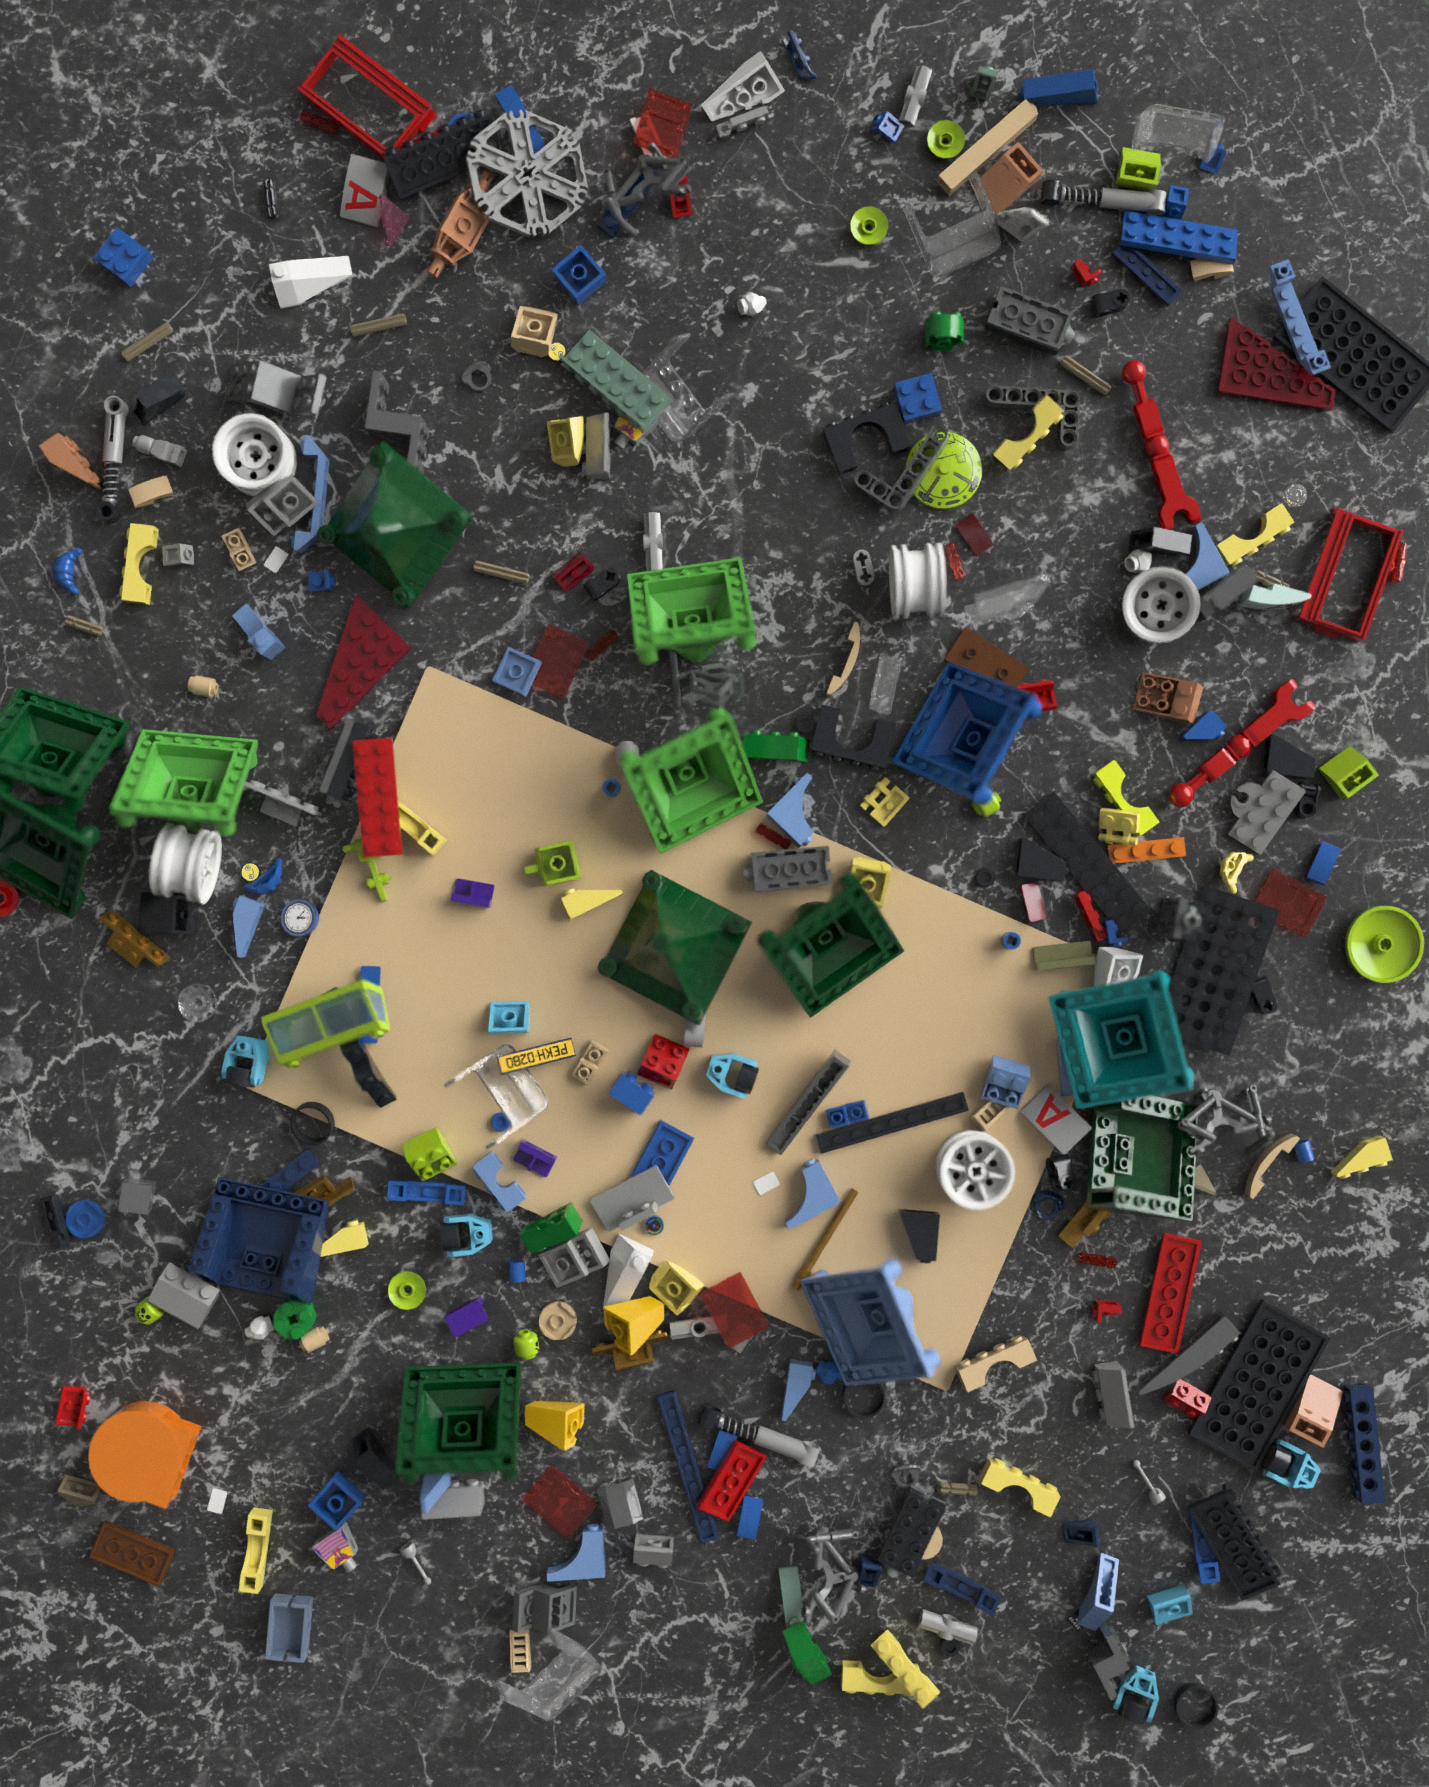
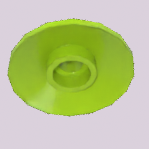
M950 120L935 123L927 136V144L930 151L935 156L943 159L957 156L962 151L965 143V134L961 126ZM942 140H947L949 143L944 145Z
M872 206L863 207L857 210L850 222L851 233L859 243L875 245L881 242L887 234V217L878 208ZM869 225L872 227V230L867 231L865 227Z
M404 1271L398 1273L388 1285V1295L391 1302L400 1309L410 1310L416 1308L423 1302L426 1296L424 1280L414 1272ZM410 1286L411 1292H406L405 1287Z

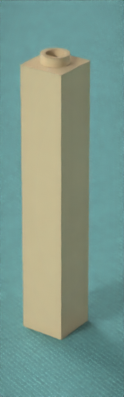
M1025 99L938 176L937 183L949 196L953 194L1036 121L1038 116L1036 106Z

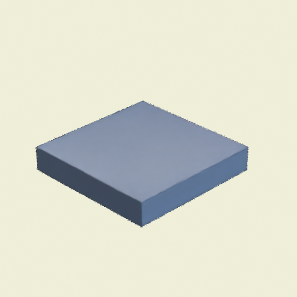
M507 647L492 682L526 697L542 662Z

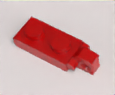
M1085 891L1074 893L1073 897L1095 941L1099 942L1108 937L1106 928L1102 927L1099 923L1100 917L1091 906L1092 899L1090 895L1085 893Z

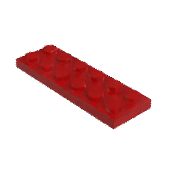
M393 738L353 741L363 858L403 855Z
M1165 1232L1162 1233L1139 1341L1140 1346L1178 1354L1199 1258L1201 1240Z

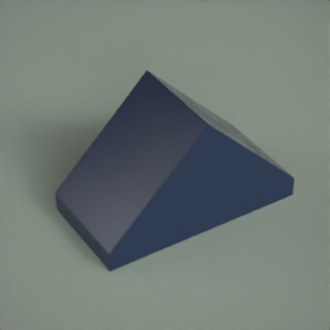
M1092 1518L1063 1523L1066 1543L1091 1547L1100 1546L1097 1526Z
M860 1556L857 1583L868 1587H876L882 1571L881 1562L877 1560L878 1557Z

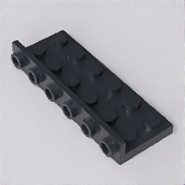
M484 109L477 110L469 118H458L455 120L456 123L450 126L448 124L441 125L437 128L438 131L422 133L420 138L414 141L413 139H408L402 142V146L397 148L392 146L385 149V153L381 154V157L385 162L399 199L467 172L466 155L468 151L476 152L474 148L470 147L472 139L494 122L491 113L487 110L484 111ZM498 132L487 139V145L505 152Z
M1225 1483L1222 1484L1223 1491L1188 1505V1510L1243 1601L1281 1585L1279 1579L1281 1572L1277 1565L1272 1564L1271 1561L1273 1559L1268 1549L1264 1550L1262 1547L1264 1544L1260 1535H1255L1252 1521L1250 1519L1247 1520L1244 1516L1246 1512L1242 1504H1237L1235 1492L1232 1488L1229 1489Z

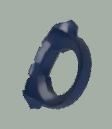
M1039 1191L1033 1197L1036 1213L1043 1219L1055 1218L1059 1211L1064 1209V1199L1053 1191ZM1045 1199H1052L1055 1204V1209L1051 1214H1043L1039 1209L1040 1204Z

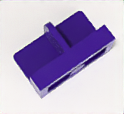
M457 878L450 901L490 908L494 885Z
M523 1139L513 1160L527 1167V1170H533L547 1177L557 1156Z
M481 1296L445 1315L444 1318L454 1337H458L488 1321L489 1318L482 1306L484 1301Z

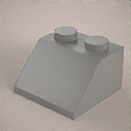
M636 1534L633 1563L643 1567L649 1564L656 1565L659 1568L672 1566L674 1537Z

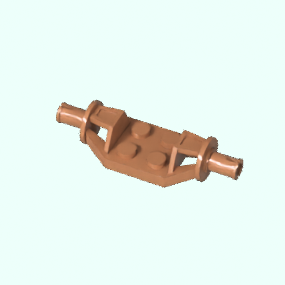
M483 171L479 179L480 190L486 193L494 179L493 175L489 176L490 173L487 171ZM468 183L467 188L455 198L437 230L434 246L430 249V253L435 258L427 270V273H431V276L434 278H438L445 264L453 266L456 261L473 251L489 222L487 219L490 215L487 217L483 216L487 208L482 206L478 209L477 204L479 201L474 203L471 183ZM453 249L457 250L451 257L448 256Z

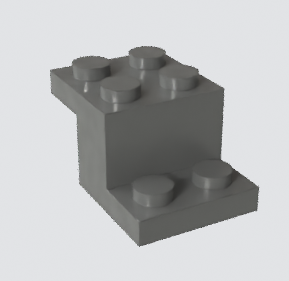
M540 1583L514 1592L512 1631L519 1633L533 1628L550 1634L575 1625L577 1586L571 1584L557 1589Z
M1104 1621L1100 1628L1107 1641L1087 1650V1653L1110 1700L1118 1697L1115 1692L1117 1686L1113 1677L1129 1670L1127 1662L1130 1660L1113 1626H1108L1106 1621Z

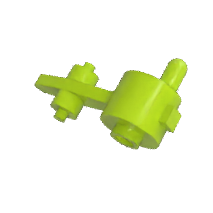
M360 835V839L344 846L343 852L356 851L361 863L369 862L373 876L367 878L365 886H369L370 889L377 888L381 901H387L384 885L389 884V880L392 879L391 875L387 876L386 872L379 874L375 859L381 858V856L363 858Z

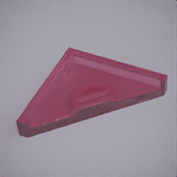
M380 194L379 199L381 201L386 245L391 247L410 217L383 194Z

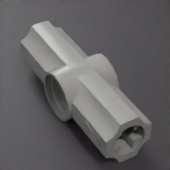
M924 65L916 67L911 85L908 86L904 98V106L899 121L906 128H914L920 108L922 109L927 94L926 89L932 70Z
M644 513L645 534H643L644 552L646 551V571L663 569V534L661 533L660 513Z
M726 1314L708 1317L697 1316L693 1319L669 1322L672 1340L694 1336L703 1337L708 1334L729 1331ZM702 1323L704 1328L701 1331H697L694 1329V1325Z
M924 1609L919 1615L918 1627L935 1632L943 1639H956L971 1645L976 1641L978 1628L960 1622L954 1616L948 1614L939 1615Z

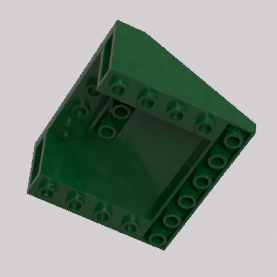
M1156 1096L1092 1106L1086 1208L1104 1212L1192 1221L1196 1156L1194 1153L1189 1155L1187 1151L1196 1146L1197 1138L1183 1130H1179L1177 1124L1198 1106ZM1198 1117L1192 1122L1193 1124H1198Z

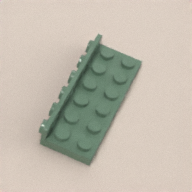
M588 330L566 356L562 354L559 356L562 361L561 366L568 373L572 371L575 374L574 377L581 384L585 382L589 385L588 389L594 395H601V400L609 407L611 405L616 408L615 412L620 417L624 418L626 416L630 420V425L636 430L640 428L645 432L673 401L668 394L591 330Z

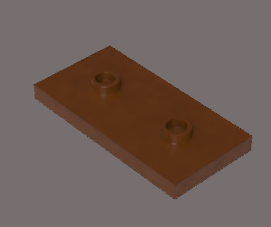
M964 627L944 659L947 662L954 663L1013 687L1021 683L1029 670L1028 666L967 627Z
M105 1520L89 1558L160 1587L176 1549Z

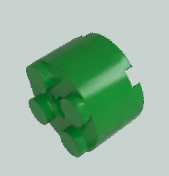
M930 313V317L925 321V346L927 348L928 345L932 346L934 351H952L953 347L957 345L958 348H961L964 344V320L961 318V313Z
M285 1300L274 1313V1329L284 1338H301L313 1327L316 1321L314 1305L312 1302L308 1305Z

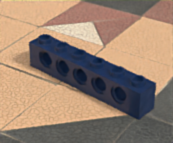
M1368 1383L1344 1385L1343 1400L1347 1407L1345 1419L1349 1426L1347 1438L1351 1445L1349 1457L1353 1464L1351 1476L1355 1483V1487L1352 1489L1354 1498L1362 1505L1385 1503L1374 1389ZM1362 1402L1361 1408L1356 1409V1404ZM1364 1421V1425L1358 1428L1359 1422ZM1366 1440V1444L1360 1447V1443ZM1368 1459V1463L1362 1466V1462ZM1370 1478V1482L1364 1485V1481Z

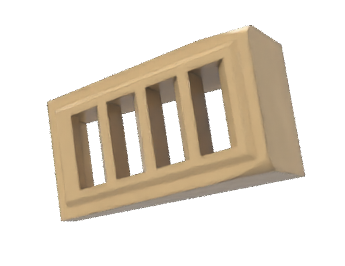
M988 1100L970 1119L983 1132L991 1127L1010 1107L1004 1105L1001 1108L998 1103ZM991 1104L998 1110V1113L990 1107ZM985 1110H987V1111L990 1113V1115L992 1116L991 1119H990V1117L984 1112ZM980 1115L986 1121V1123H984L983 1120L979 1117Z
M510 1629L511 1673L530 1672L529 1629L519 1633ZM525 1636V1639L515 1640L514 1637ZM515 1645H525V1647L515 1648ZM526 1653V1656H516V1654Z

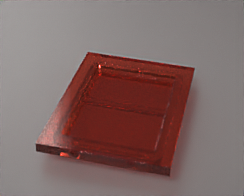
M649 87L632 144L649 150L648 144L654 143L663 156L677 158L693 104Z
M548 624L533 655V658L540 660L542 664L532 684L564 699L590 643Z
M1272 868L1255 902L1280 910L1276 922L1307 937L1328 896Z
M741 1272L700 1293L728 1349L769 1328Z
M553 1464L522 1498L527 1505L568 1540L598 1506L594 1499Z

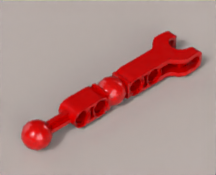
M1137 360L1125 363L1121 373L1123 380L1132 386L1137 401L1136 404H1133V411L1143 442L1146 441L1145 451L1151 457L1149 461L1162 501L1161 507L1157 512L1160 528L1174 529L1173 516L1175 512L1185 514L1190 524H1198L1201 521L1198 503L1194 498L1184 493L1171 451L1168 452L1169 441L1163 436L1165 432L1156 402L1153 398L1148 399L1143 384L1146 368L1143 363Z
M1294 679L1286 681L1273 692L1272 704L1266 711L1245 727L1238 735L1232 736L1228 740L1227 745L1223 746L1197 768L1199 773L1186 784L1178 783L1170 789V802L1179 808L1188 806L1193 799V792L1206 781L1209 784L1214 782L1239 761L1240 758L1246 757L1250 753L1251 748L1262 742L1285 721L1293 722L1304 719L1316 708L1315 704L1309 701L1301 706H1296L1291 700V693L1297 687V683Z

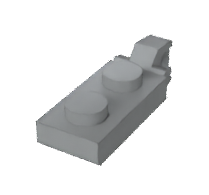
M767 107L757 108L716 125L719 138L729 137L730 133L734 130H737V132L743 131L748 128V125L753 123L755 125L764 123L768 118Z

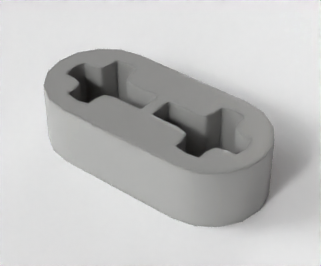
M860 549L853 556V565L858 584L867 587L874 580V572L870 554L866 550ZM859 554H862L863 557L867 558L864 560L863 567L861 566V562L856 560L859 557ZM863 570L866 571V575L871 577L868 579V582L860 579L863 576Z

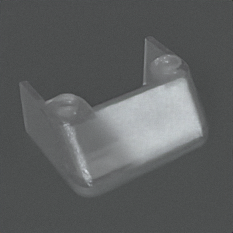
M1152 104L1136 118L1131 149L1135 150L1140 145L1145 149H1153L1158 144L1196 150L1195 153L1199 155L1198 157L1204 159L1203 162L1207 163L1215 155L1226 117L1219 114Z

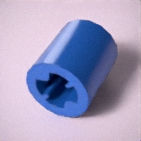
M608 779L603 784V791L606 795L615 797L620 793L621 786L615 779ZM609 783H613L614 786L617 785L614 793H610V790L607 791V787L610 786Z
M1006 932L1001 937V944L1007 949H1016L1021 943L1020 936L1014 932ZM1008 936L1015 938L1013 945L1007 944Z
M1309 1139L1300 1140L1293 1147L1297 1163H1305L1315 1159Z
M508 1261V1282L525 1281V1261Z

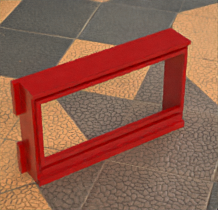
M341 34L337 36V40L302 85L297 88L303 99L381 159V154L385 153L386 147L312 91L337 57L415 116L393 145L395 148L402 146V142L408 139H414L420 131L424 133L437 116L430 103Z
M1334 507L1331 512V516H1334L1307 592L1312 594L1311 598L1304 601L1300 614L1294 616L1293 620L1315 627L1314 631L1333 638H1337L1338 635L1355 642H1361L1367 636L1403 530H1398ZM1352 523L1391 537L1358 632L1319 619Z

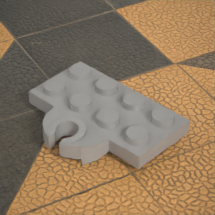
M1271 770L1261 785L1254 782H1246L1236 788L1239 792L1247 794V799L1244 802H1239L1234 795H1231L1230 806L1238 819L1228 831V835L1260 855L1306 792L1303 788L1274 770Z

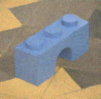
M492 1150L472 1166L474 1168L473 1173L479 1180L482 1179L486 1184L484 1187L490 1195L494 1194L500 1209H505L506 1212H509L525 1200L528 1195L517 1181L508 1186L498 1183L496 1174L503 1168L504 1164Z

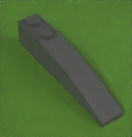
M837 1050L832 1052L766 1142L767 1146L778 1154H783L850 1065L848 1058Z
M1220 1312L1179 1348L1178 1354L1173 1353L1142 1380L1135 1389L1143 1395L1180 1380L1197 1370L1214 1356H1219L1224 1351V1347L1238 1339L1240 1332Z

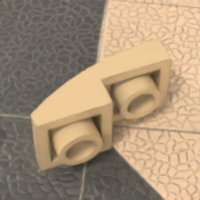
M1203 259L1190 261L1194 281L1211 276L1217 279L1234 273L1232 264Z
M167 475L151 479L128 489L135 508L154 504L156 499L173 496Z
M240 528L221 536L238 571L256 563Z
M592 1040L573 1071L572 1076L588 1085L609 1049Z

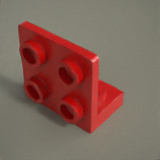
M654 1034L637 1075L672 1090L688 1055L689 1048Z

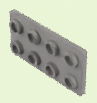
M250 780V782L244 783V786L266 794L260 812L293 826H297L303 810L319 816L323 813L318 811L319 807L306 802L301 804V799L286 794V797L282 796L284 792L270 787L265 789L266 785L258 781Z
M654 1165L592 1197L590 1202L607 1231L611 1232L618 1227L623 1231L656 1214L659 1206L673 1200L675 1196L658 1166Z

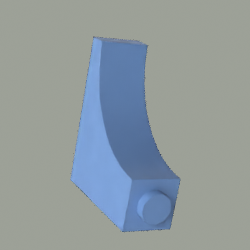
M1202 522L1191 529L1195 539V555L1190 568L1185 573L1196 585L1197 590L1230 573Z
M247 603L232 615L248 635L250 643L261 655L272 660L286 648Z
M808 773L766 815L798 848L801 845L806 847L813 839L811 835L814 832L805 820L802 809L804 791L813 779Z
M814 1159L808 1160L803 1164L804 1167L801 1168L805 1177V1195L797 1211L785 1219L789 1230L841 1203L818 1159L815 1161Z
M592 1523L583 1528V1539L579 1549L563 1564L548 1567L547 1582L605 1578L606 1564L603 1525L598 1526V1524Z
M1103 1553L1098 1556L1091 1587L1085 1600L1079 1607L1078 1625L1096 1631L1113 1613L1119 1559Z

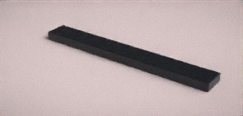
M962 1091L816 1134L822 1154L966 1112L969 1109L964 1092Z

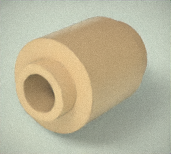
M196 675L195 677H190L188 681V691L194 695L212 698L218 692L219 685L213 678Z
M317 1327L302 1336L299 1344L303 1351L307 1350L310 1353L326 1345V1342L330 1339L324 1327Z

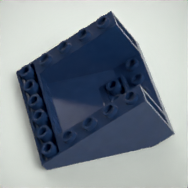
M218 1177L188 1271L205 1282L310 1305L317 1283L329 1202L323 1199Z

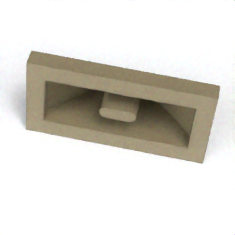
M1202 1165L1195 1166L1194 1187L1215 1196L1216 1191Z
M65 1474L57 1493L74 1506L81 1507L95 1504L101 1487L97 1483Z

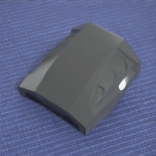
M634 1478L610 1486L596 1488L606 1529L621 1528L643 1519Z

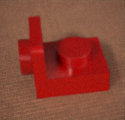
M1081 258L1075 261L1070 268L1082 288L1086 285L1090 287L1097 283L1102 273L1099 269L1090 275L1088 265L1085 262L1083 263Z
M1095 1300V1306L1091 1308V1316L1094 1317L1097 1323H1101L1102 1312H1104V1315L1115 1316V1313H1121L1122 1306L1118 1301Z

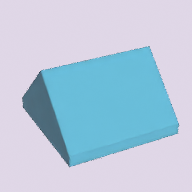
M529 1001L490 1003L489 1034L528 1033L530 1031Z
M1184 1585L1147 1596L1156 1625L1192 1614L1191 1596Z

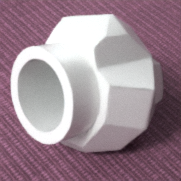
M748 292L742 296V299L738 300V310L741 315L755 316L763 310L766 305V299L763 296Z
M1134 550L1125 559V567L1129 572L1134 573L1147 571L1152 562V555L1148 551Z
M256 1317L250 1322V1326L245 1329V1335L253 1339H264L269 1332L274 1330L270 1317Z

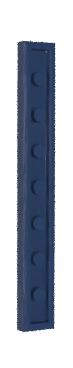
M676 1390L657 1395L700 1543L718 1539L719 1534L713 1515L696 1507L705 1491V1487Z

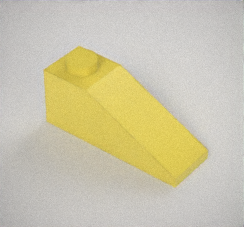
M573 888L564 892L565 897L561 898L570 918L573 919L624 893L622 890L575 891Z
M358 1220L347 1222L346 1226L322 1244L321 1257L365 1248L369 1243L364 1222L358 1223Z

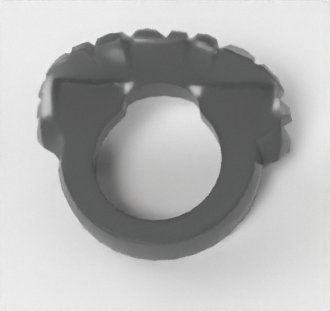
M485 361L475 362L462 372V383L475 391L486 390L492 380L491 367ZM477 369L484 372L487 376V383L483 387H476L472 383L471 373Z
M903 1464L892 1470L890 1477L895 1480L898 1486L910 1488L911 1485L914 1486L918 1482L921 1468L914 1464ZM910 1470L914 1474V1480L910 1484L900 1482L899 1477L902 1471Z

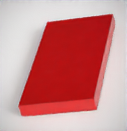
M734 1440L696 1507L729 1522L767 1455L762 1451Z

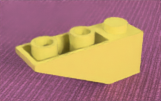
M1376 1136L1361 1141L1331 1171V1174L1339 1177V1179L1351 1176L1350 1173L1356 1171L1357 1173L1368 1171L1369 1167L1372 1166L1381 1167L1387 1165V1162L1393 1159L1386 1138Z

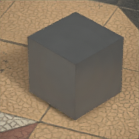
M126 1178L122 1182L118 1211L148 1215L153 1208L156 1181Z

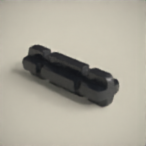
M265 179L263 185L265 188L267 216L271 219L277 218L275 182L273 179Z

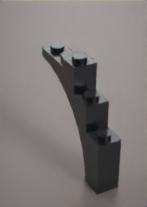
M335 987V988H333V989H331V990H329V991H327V992H325V993H328V992H330V991L336 990V989H338V988ZM347 1001L324 1009L328 1027L335 1035L356 1027ZM361 1037L339 1045L342 1055L351 1065L356 1083L364 1092L367 1091L379 1108L397 1100L396 1094L379 1071Z

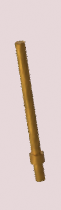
M851 1189L806 1265L802 1266L798 1272L799 1276L792 1286L795 1290L799 1291L802 1286L800 1281L803 1278L810 1277L813 1266L859 1193L855 1189Z

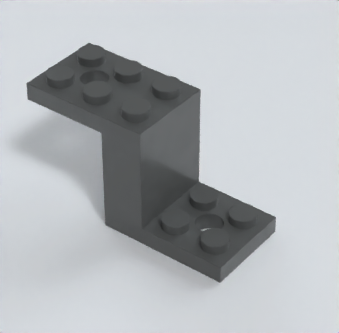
M261 360L234 364L230 371L231 381L226 389V401L232 404L251 402L290 417L317 415L327 376L322 374L300 376Z
M373 370L365 429L374 438L410 442L407 461L424 474L422 459L426 458L427 447L424 444L425 439L429 438V428L421 416L386 412L387 404L384 400L385 395L389 393V383H387L381 371Z

